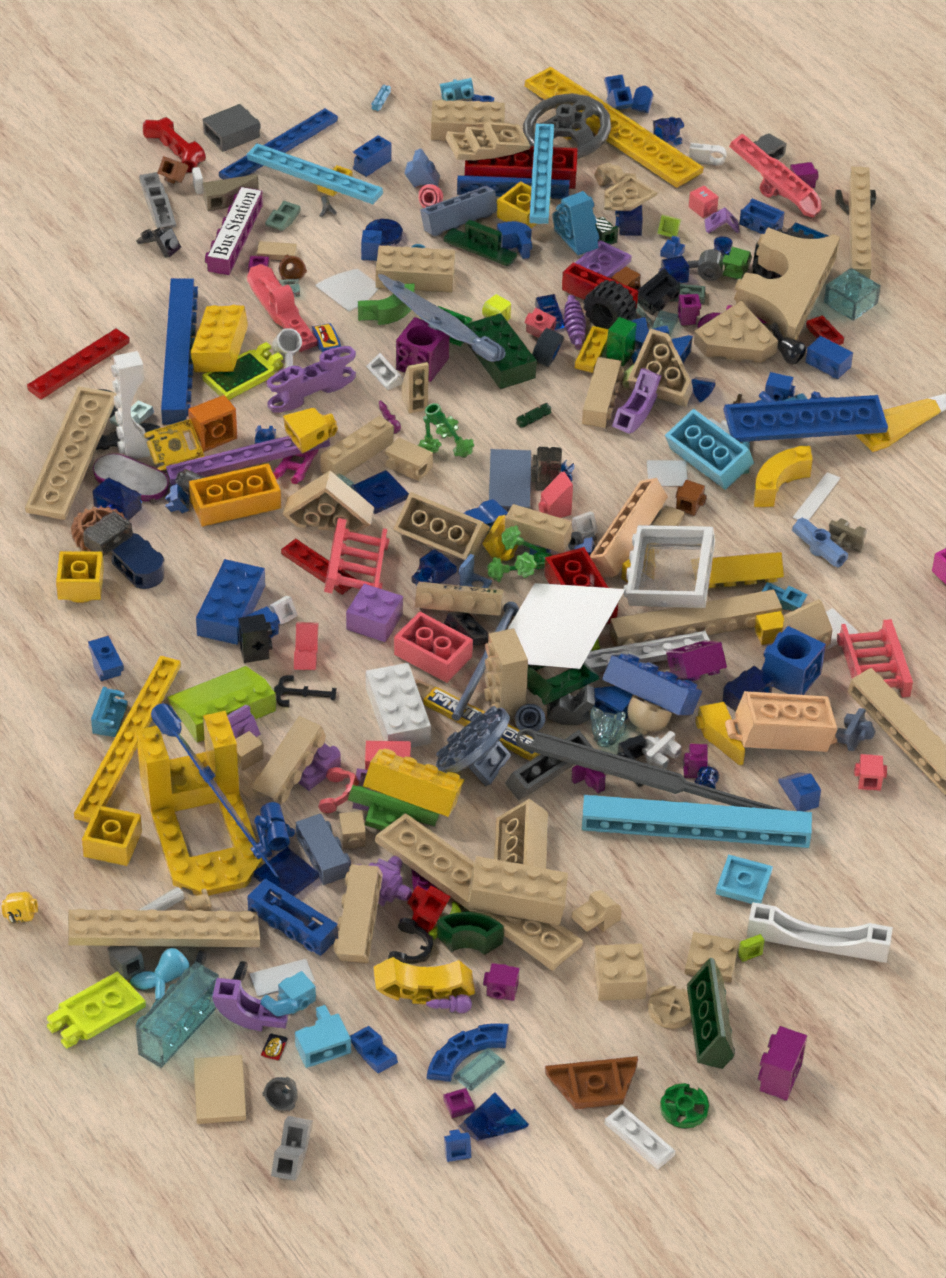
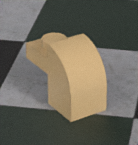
M598 890L589 895V901L572 912L571 918L586 932L595 926H598L604 932L621 920L622 909L604 891Z

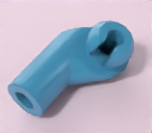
M265 995L260 1002L264 1008L277 1017L291 1014L298 1007L294 999L287 998L275 1001L269 995Z

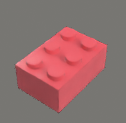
M419 612L394 636V655L446 683L472 658L473 639L422 612Z

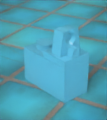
M325 1005L316 1008L318 1020H316L314 1026L304 1027L295 1032V1047L305 1068L351 1053V1038L339 1013L330 1015Z

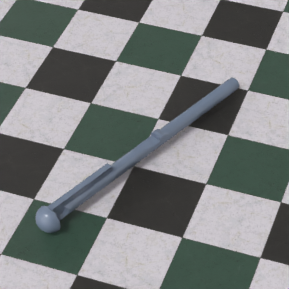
M510 601L504 604L503 610L505 613L495 632L506 630L512 616H516L519 607L515 602ZM486 650L452 714V718L456 721L460 720L486 669L485 659L488 658Z

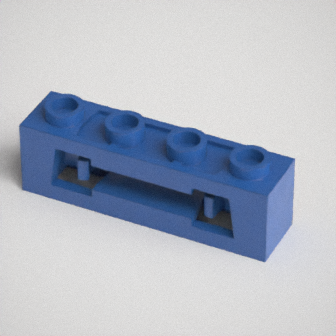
M264 879L247 896L248 911L257 912L258 917L267 922L270 927L280 930L289 939L296 940L304 945L310 952H315L322 956L334 944L335 939L339 938L338 924L267 879ZM271 891L276 895L280 896L281 900L272 895ZM312 917H314L315 919H317L318 921H320V922L323 923V924H322V925L318 924L317 922H315L314 920H312Z

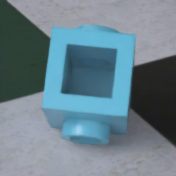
M300 971L292 977L285 978L278 984L279 995L277 999L289 998L296 1000L298 1007L292 1013L294 1014L299 1010L306 1009L311 1003L316 1001V986L303 971Z

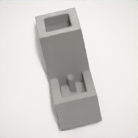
M288 1116L285 1119L281 1145L274 1153L271 1176L296 1181L306 1155L313 1120Z

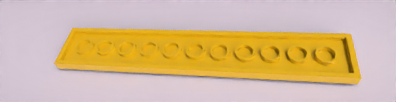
M551 66L525 80L524 86L544 100L555 95L573 93L589 96L600 102L611 118V131L606 141L676 188L703 173V166ZM592 115L586 119V124L592 132L597 134L600 129V119L596 115Z

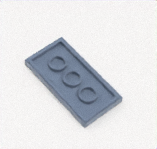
M491 449L489 500L494 499L508 512L513 504L530 509L531 450Z

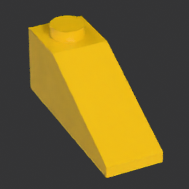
M719 702L699 706L698 716H695V723L697 728L701 729L704 738L735 763L743 765L745 748L742 741L728 737L725 722L732 719L725 703Z

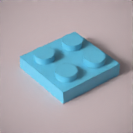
M728 854L716 888V895L750 904L752 902L761 904L773 866Z

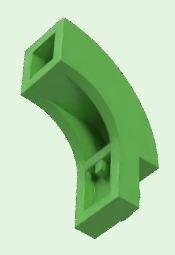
M405 284V288L415 293V284ZM395 294L382 300L358 301V321L378 320V325L396 322L404 318L411 311Z

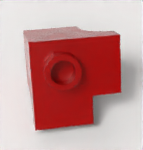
M417 885L407 903L413 910L412 920L417 922L418 927L429 933L437 923L451 896L431 885L427 891Z

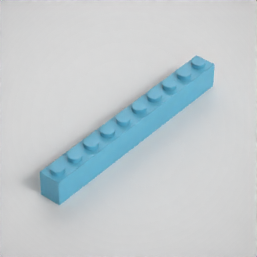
M584 795L582 830L809 848L812 834V812Z

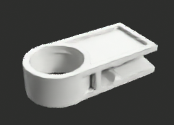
M690 143L689 158L695 162L716 166L722 165L725 162L727 152L724 147ZM714 152H718L722 154L723 157L714 158L711 154Z

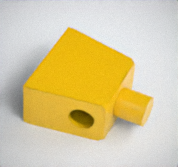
M309 408L283 416L285 432L301 453L326 441L329 438L328 427L336 423L332 413L321 416L316 408Z

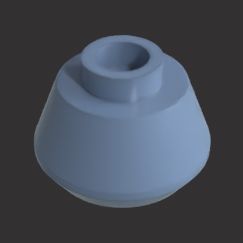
M525 704L516 712L515 723L520 730L531 729L538 732L545 723L544 711L536 704Z

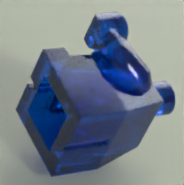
M671 116L670 118H660L653 121L654 135L666 143L670 140L675 146L682 144V138L678 136L680 135V129L684 128V123L680 117L675 118Z

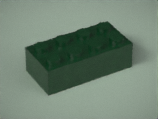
M501 313L466 324L479 338L486 336L504 348V358L499 361L490 362L477 355L471 344L467 343L500 389L536 378L537 360Z

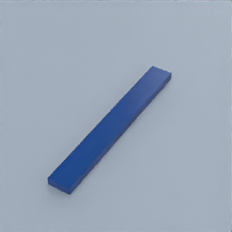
M324 108L263 146L286 153L337 122L338 116ZM246 155L219 171V177L221 179L248 176L264 165L248 160Z

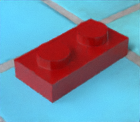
M823 315L806 321V328L817 339L822 336L838 345L844 344V337Z

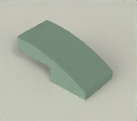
M283 200L278 210L272 211L265 225L280 231L285 230L301 212L300 206Z

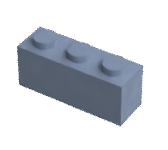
M321 813L297 821L296 837L322 884L326 885L345 878L346 873L349 872L351 861L349 855L343 853L339 838L334 837L330 822L325 821Z

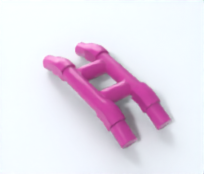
M319 449L284 457L273 472L275 479H279L285 474L287 469L297 471L291 478V482L293 484L301 482L306 476V472ZM293 456L303 457L302 464L292 462Z

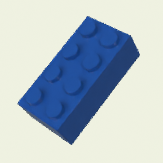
M224 559L196 616L197 636L238 645V618L245 617L254 612L266 586L265 568Z
M621 653L620 655L611 656L602 680L677 715H693L702 694V690L696 688V683L689 680H678V675L669 671H659L657 665L649 662H639V657L629 653L628 655Z

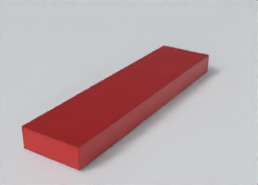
M296 538L281 549V554L323 583L326 582L329 565L328 559ZM343 569L337 572L341 576L356 579ZM340 584L339 586H334V590L341 595L353 588Z

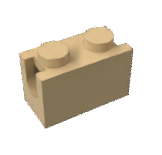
M400 437L385 451V455L389 456V459L385 462L386 467L419 482L433 468V452Z

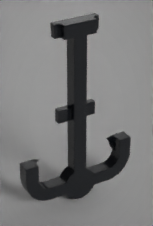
M293 675L282 676L279 679L278 685L274 687L276 702L282 707H289L290 705L289 699H281V696L284 694L302 695V697H330L331 700H335L337 688H332V691L308 690V686H304L303 689L285 688L283 686L284 682H294Z

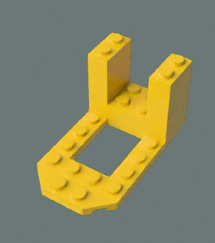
M226 711L203 715L205 752L197 753L196 756L204 767L208 765L215 773L214 781L256 841L239 792L237 743ZM157 726L136 730L141 786L173 886L180 889L185 887L192 890L194 895H201L202 889H206L208 896L247 887L251 882V877L263 865V859L260 858L258 860L251 851L252 843L209 784L204 781L189 755L169 760L161 731ZM218 802L233 847L189 857L175 812Z

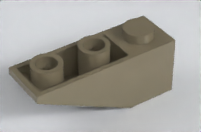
M258 174L202 182L203 198L207 211L228 208L229 205L233 204L234 195L238 194L241 187L259 190Z

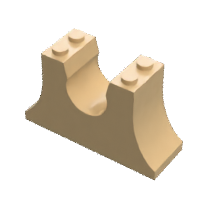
M767 228L765 234H761L758 240L759 247L756 253L759 256L758 264L768 271L780 274L782 277L766 279L758 274L745 273L742 279H738L735 290H737L734 296L736 304L742 301L756 317L770 325L777 323L783 337L797 340L837 259L840 236L832 234L820 239H803Z

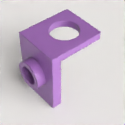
M724 207L705 219V228L709 234L727 223L736 233H739V223L732 213Z

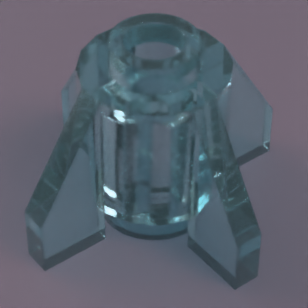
M596 707L592 708L590 715L591 728L594 735L593 740L597 742V745L609 747L614 745L625 734L627 727L624 724L626 713L620 712L614 715L612 713H603V711Z

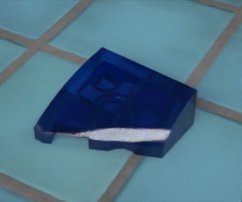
M494 1092L459 1127L465 1133L469 1132L470 1137L482 1141L526 1129L529 1123L515 1108L511 1110L498 1094Z

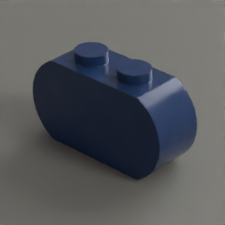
M124 533L113 539L110 546L112 564L136 588H153L163 581L164 557L160 552L152 548L148 540H144L136 533Z

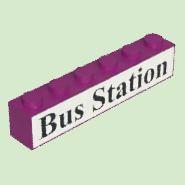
M241 187L238 194L234 195L233 204L229 205L227 216L223 218L222 226L217 230L216 239L212 240L210 251L206 252L205 263H207L208 272L224 275L231 274L263 207L262 190Z

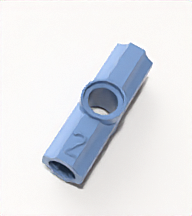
M803 517L798 519L793 525L792 531L810 546V552L813 555L822 556L837 568L841 567L848 559V553L830 539L831 536L827 530L818 529Z

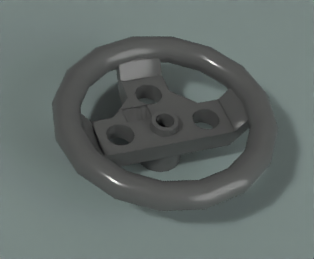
M573 93L555 95L541 101L529 111L523 123V133L530 146H534V126L537 119L546 111L556 108V115L542 124H554L553 139L556 137H571L578 145L577 159L594 153L606 142L611 131V118L605 107L589 96ZM592 115H596L600 119V129L595 137L590 127L586 124V119Z

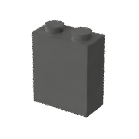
M241 104L203 118V133L222 152L260 137L261 124L259 120L254 118Z

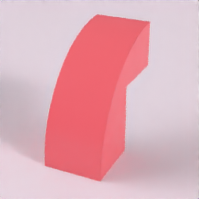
M296 623L294 669L316 670L319 623Z

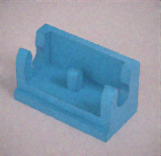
M107 687L102 688L91 717L92 734L116 737L125 715L128 701L115 697L123 698L124 692L107 689Z

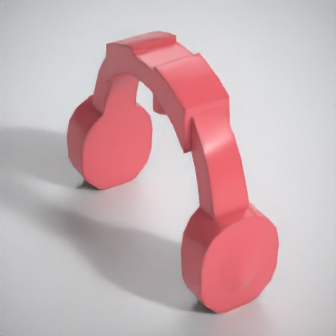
M339 767L328 769L327 779L331 782H340L344 778H350V784H346L347 789L342 793L343 795L335 799L326 798L320 801L318 808L323 813L335 812L337 806L348 800L352 785L358 786L359 780L354 773L344 771Z

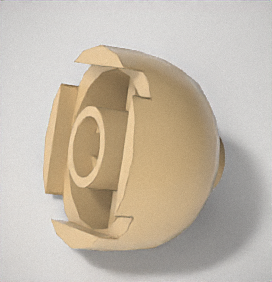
M632 695L627 710L630 722L637 726L636 731L648 735L649 731L658 732L666 727L673 713L636 695Z

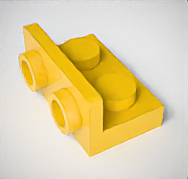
M505 515L497 517L482 543L492 559L496 557L500 558L501 561L512 559L519 546L516 544L513 549H505L501 535L505 531Z

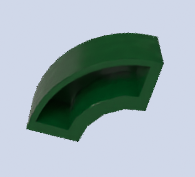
M457 912L437 920V938L451 952L462 948H471L486 955L503 944L504 926L496 919L481 913Z

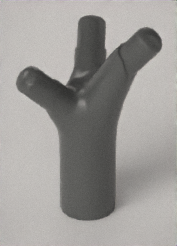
M322 196L323 208L319 216L323 217L327 211L335 215L337 211L330 205L328 197Z

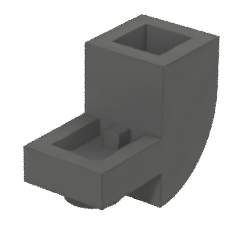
M586 685L576 696L567 694L548 703L547 718L562 725H580L587 722L589 710L595 704V688Z

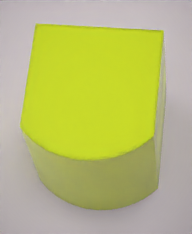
M495 294L484 303L482 308V315L484 317L501 313L507 321L510 320L511 302Z

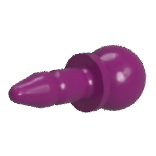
M380 400L379 409L384 419L394 425V434L399 433L401 430L400 422L396 420L395 415H391L387 405Z

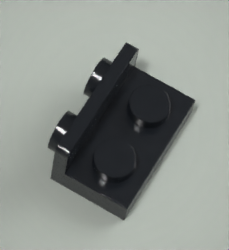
M448 613L444 621L445 625L473 639V645L488 643L489 633L469 613Z

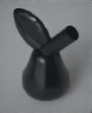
M771 324L772 335L778 340L777 348L782 354L783 359L788 364H797L806 353L805 344L799 340L783 337L778 324Z

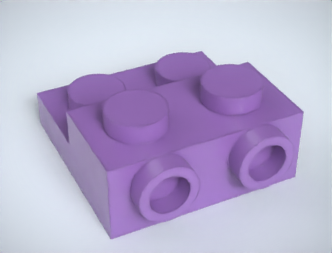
M324 742L323 746L318 748L314 754L312 763L303 771L298 783L310 791L327 778L328 769L333 767L340 768L341 753L336 746L329 747Z

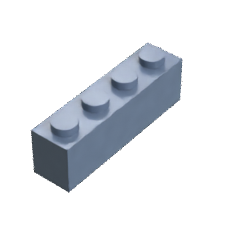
M484 186L420 209L424 231L437 236L448 229L459 228V225L465 224L468 220L476 221V219L482 217H490L493 213L497 212V200L495 190Z

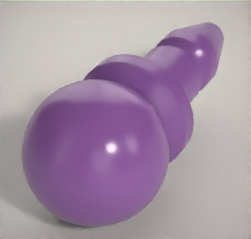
M460 994L456 997L450 995L449 1000L434 999L426 1002V1006L434 1009L449 1008L450 1012L466 1013L471 1009L472 1001L465 994Z

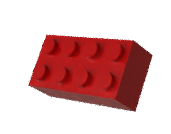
M585 547L545 557L544 576L549 584L609 588ZM618 603L605 625L610 624V619L617 618Z

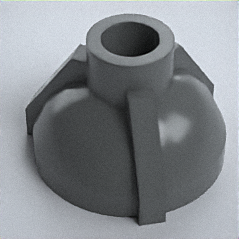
M275 1077L271 1079L262 1092L267 1103L276 1110H289L290 1112L295 1108L298 1090L295 1081L289 1077Z

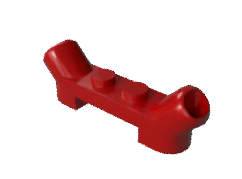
M168 117L159 120L146 119L143 122L144 137L159 139L164 146H167L176 156L181 158V163L188 165L187 173H192L193 168H197L199 163L206 160V154L201 145L196 141L188 143L174 131V122Z

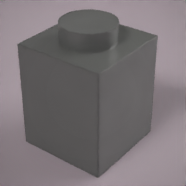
M110 946L107 948L111 966L125 980L145 971L142 953L136 946Z

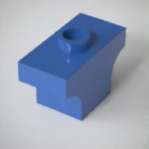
M109 635L88 641L93 667L100 681L121 676V672L124 671V665Z

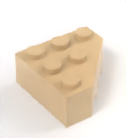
M742 301L695 330L694 344L706 357L714 358V356H721L729 360L741 361L742 359L753 360L754 363H763L777 353L778 340Z
M650 328L628 378L630 390H634L640 370L645 368L661 375L656 390L658 399L686 407L693 392L691 379L669 334Z
M329 471L289 496L286 500L283 516L297 527L306 528L307 525L318 526L319 530L335 531L338 518L346 520V529H349L350 532L358 533L371 524L374 507L334 473Z

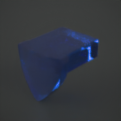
M697 376L691 381L694 395L699 402L704 401L713 392L716 385L715 379Z

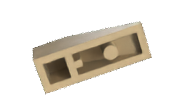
M427 362L408 366L402 381V400L409 414L425 411V408L428 406L429 365Z

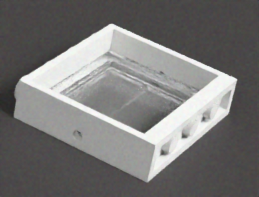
M638 525L637 532L632 537L634 550L630 551L629 556L631 568H627L628 585H624V597H627L629 606L705 608L716 540L713 527Z

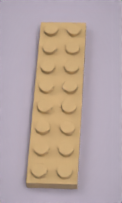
M77 387L25 506L26 513L66 520L115 405L114 396H117L116 393Z
M68 909V945L260 947L259 922L257 912L196 910L193 912L180 910L157 911L153 909Z

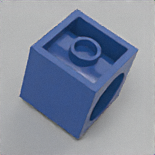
M787 626L783 632L777 634L774 643L768 645L764 651L765 662L761 669L763 672L762 682L786 694L804 695L822 673L826 644Z

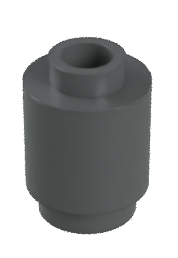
M184 469L183 472L180 471L177 474L175 482L184 491L189 493V481L204 477Z

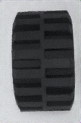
M602 281L586 295L583 301L585 304L583 308L586 311L585 315L589 318V322L596 327L608 330L619 317L630 321L635 318V313L637 312L632 294H629L628 290L622 287V284H617L615 281Z

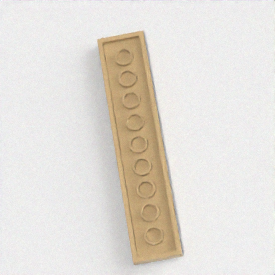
M406 813L376 835L375 842L392 855L399 857L403 863L467 908L471 875L474 867L473 861ZM468 909L471 912L481 913L499 921L504 926L505 937L552 971L582 947L583 940L561 924L554 925Z

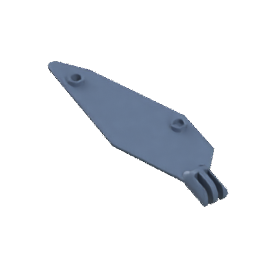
M383 274L378 275L384 286L420 318L429 323L428 326L430 328L441 330L454 339L471 344L477 355L490 362L499 361L504 358L505 350L498 343L486 336L479 338L459 319L405 288L404 283L392 280Z

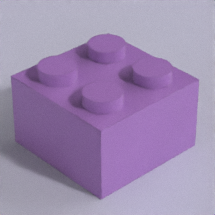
M363 584L346 611V630L386 642L403 615V596Z

